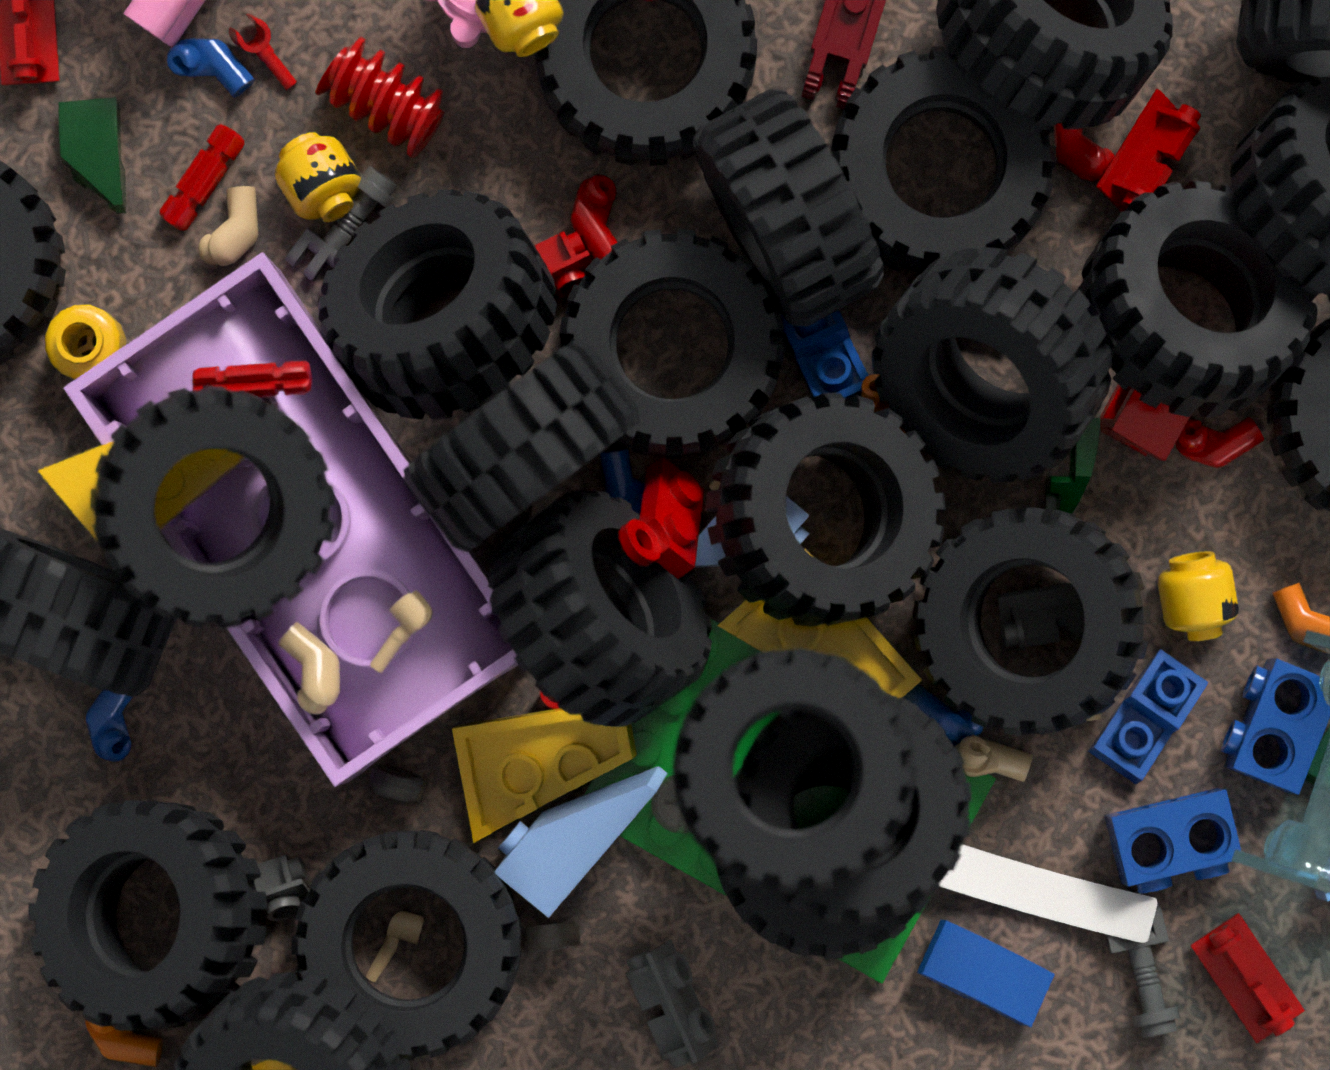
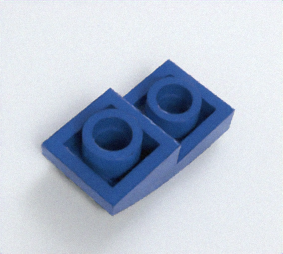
M837 310L810 326H792L791 323L785 320L782 314L783 334L812 397L823 393H841L845 399L855 395L861 396L862 381L869 375L849 337L848 327L840 311Z
M1160 649L1135 681L1088 752L1135 785L1144 779L1171 735L1179 730L1209 682Z
M942 919L917 971L918 974L963 998L975 1000L1013 1022L1030 1028L1055 975L988 939Z

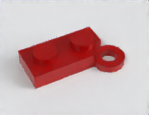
M664 456L647 467L640 519H632L621 526L619 540L625 553L640 566H648L656 561L679 579L695 568L704 489L690 473L681 471ZM637 538L641 541L643 547L639 544Z

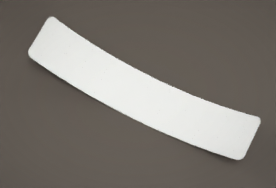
M963 844L959 852L962 856L953 871L950 870L940 882L943 888L971 897L1140 943H1146L1149 939L1158 904L1157 899L1154 897L1052 872Z

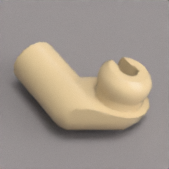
M239 186L227 189L228 219L212 234L203 236L199 242V254L205 263L228 266L235 263L255 244L258 238L255 187Z
M296 622L284 634L278 645L302 664V689L297 693L299 705L308 713L320 714L328 706L335 703L340 693V662L337 655L299 622Z
M975 735L965 737L955 746L964 762V765H962L964 773L969 777L997 773L1024 782L1033 758L1032 754Z

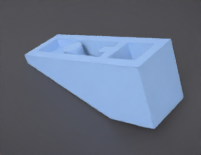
M657 766L545 810L529 828L519 821L498 847L506 856L495 870L496 875L549 918L653 797L666 777L667 772Z

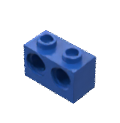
M1267 659L1263 668L1257 665L1254 666L1246 682L1243 698L1250 700L1242 722L1234 719L1225 734L1221 752L1227 754L1228 757L1224 767L1284 792L1299 795L1330 718V680L1280 659ZM1285 680L1294 682L1301 692V702L1298 708L1289 714L1282 712L1277 707L1274 698L1277 687ZM1268 734L1277 741L1280 752L1277 761L1272 766L1262 768L1254 760L1253 746L1258 738Z
M1214 788L1104 815L1120 882L1128 887L1136 885L1138 894L1172 887L1171 876L1191 871L1194 872L1195 880L1224 875L1230 872L1228 862L1243 859L1226 789ZM1202 819H1208L1216 828L1217 838L1210 849L1204 852H1197L1190 844L1189 832L1194 823ZM1152 833L1160 844L1159 856L1153 863L1140 866L1132 857V844L1139 835Z

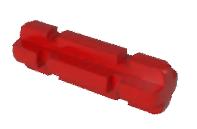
M219 124L215 127L206 140L209 144L206 151L200 149L175 186L179 190L175 197L170 194L159 210L161 218L178 230L185 231L189 228L198 214L195 211L198 204L204 206L228 170L225 164L229 159L234 161L244 146L245 141L242 136L226 125Z
M306 361L285 362L282 364V367H277L276 363L230 365L225 367V371H221L219 366L200 367L193 371L192 390H203V386H222L227 390L236 392L241 390L259 398L276 397L280 391H284L285 396L305 395L312 388V372L309 363Z

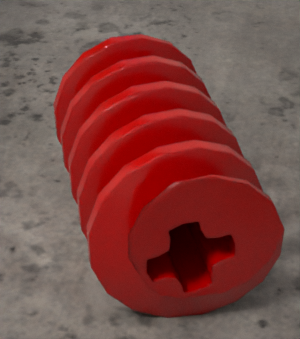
M361 36L350 46L344 47L333 59L321 77L315 94L317 96L322 95L331 89L329 97L331 105L335 108H340L350 102L349 116L355 121L362 120L370 114L368 121L369 130L377 134L389 127L387 141L394 147L401 145L409 139L407 154L413 159L429 143L445 113L440 109L444 91L438 88L426 98L422 97L420 94L424 77L418 75L410 83L404 85L401 83L405 65L399 62L386 73L382 70L386 53L381 49L366 60L362 57L366 39Z

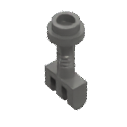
M369 165L364 174L359 172L361 180L358 188L360 189L352 199L354 206L351 211L336 220V224H333L324 238L312 229L306 228L287 254L285 261L294 268L303 261L309 250L315 254L303 273L312 282L316 280L327 264L333 269L335 268L333 264L334 256L342 245L347 246L352 239L353 232L362 225V221L366 220L378 203L388 207L395 200L392 193L398 186Z
M1158 902L1150 936L1146 943L1105 934L1109 955L1128 951L1131 966L1134 970L1135 981H1138L1136 986L1139 987L1137 991L1143 1014L1132 1016L1134 1028L1140 1027L1143 1038L1177 1031L1175 1019L1180 1018L1178 1006L1166 1009L1161 986L1158 984L1159 979L1156 978L1158 974L1155 972L1156 967L1154 966L1155 961L1151 945L1169 941L1161 906Z

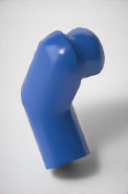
M184 39L170 48L167 53V65L174 74L189 77L215 76L233 98L241 95L255 81L227 45L218 39Z
M621 448L600 452L606 493H609L610 498L620 497L629 502L632 510L640 513L644 483L632 475L629 449Z
M917 684L903 697L917 705L918 709L928 717L934 718L946 731L945 735L954 747L965 737L978 736L983 731L984 727L971 722L972 715L965 710L957 711L956 713L920 684Z
M102 690L87 711L86 724L92 747L100 758L111 762H119L129 754L131 740L123 711L133 697Z

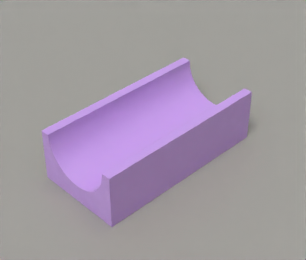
M262 252L64 387V390L98 440L104 445L113 441L110 437L121 423L127 426L138 416L136 410L149 401L156 404L169 398V392L183 388L193 391L192 374L194 370L200 367L219 366L221 371H225V367L230 365L276 363L277 367H282V364L285 362L306 361L309 363L312 372V388L310 392L305 395L285 396L284 391H280L276 397H260V399L280 409L289 418L298 423L311 437L310 441L314 448L321 452L329 469L325 472L327 482L334 487L335 506L329 507V520L334 523L331 542L323 541L319 555L324 558V561L316 575L308 571L298 584L304 590L291 602L284 597L272 605L275 613L260 620H257L253 615L240 619V626L228 627L227 629L334 786H338L355 779L416 732L493 680L518 666V664L514 660L516 654L510 643H504L498 630L501 624L498 615L492 613L490 597L494 590L488 587L489 574L472 550L466 553L452 547L405 485L404 469L411 463L410 459L369 399L363 395L325 343L321 329L280 269ZM246 458L160 531L173 550L185 558L202 563H215L230 559L249 547L265 525L270 506L266 482L256 466ZM417 590L431 606L432 619L424 627L411 635L406 643L402 644L383 672L380 673L374 670L370 663L391 633L401 625L389 609L406 594ZM296 622H299L337 655L340 662V693L335 703L328 706L320 714L308 713L299 705L297 693L302 689V664L278 645L284 634Z

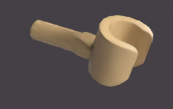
M417 590L406 594L389 609L401 625L391 633L370 663V666L380 673L383 672L402 644L406 643L411 635L424 627L432 619L431 606Z
M400 911L392 917L383 946L366 975L367 979L372 982L378 979L396 952L399 940L418 945L424 923L422 916L407 911Z

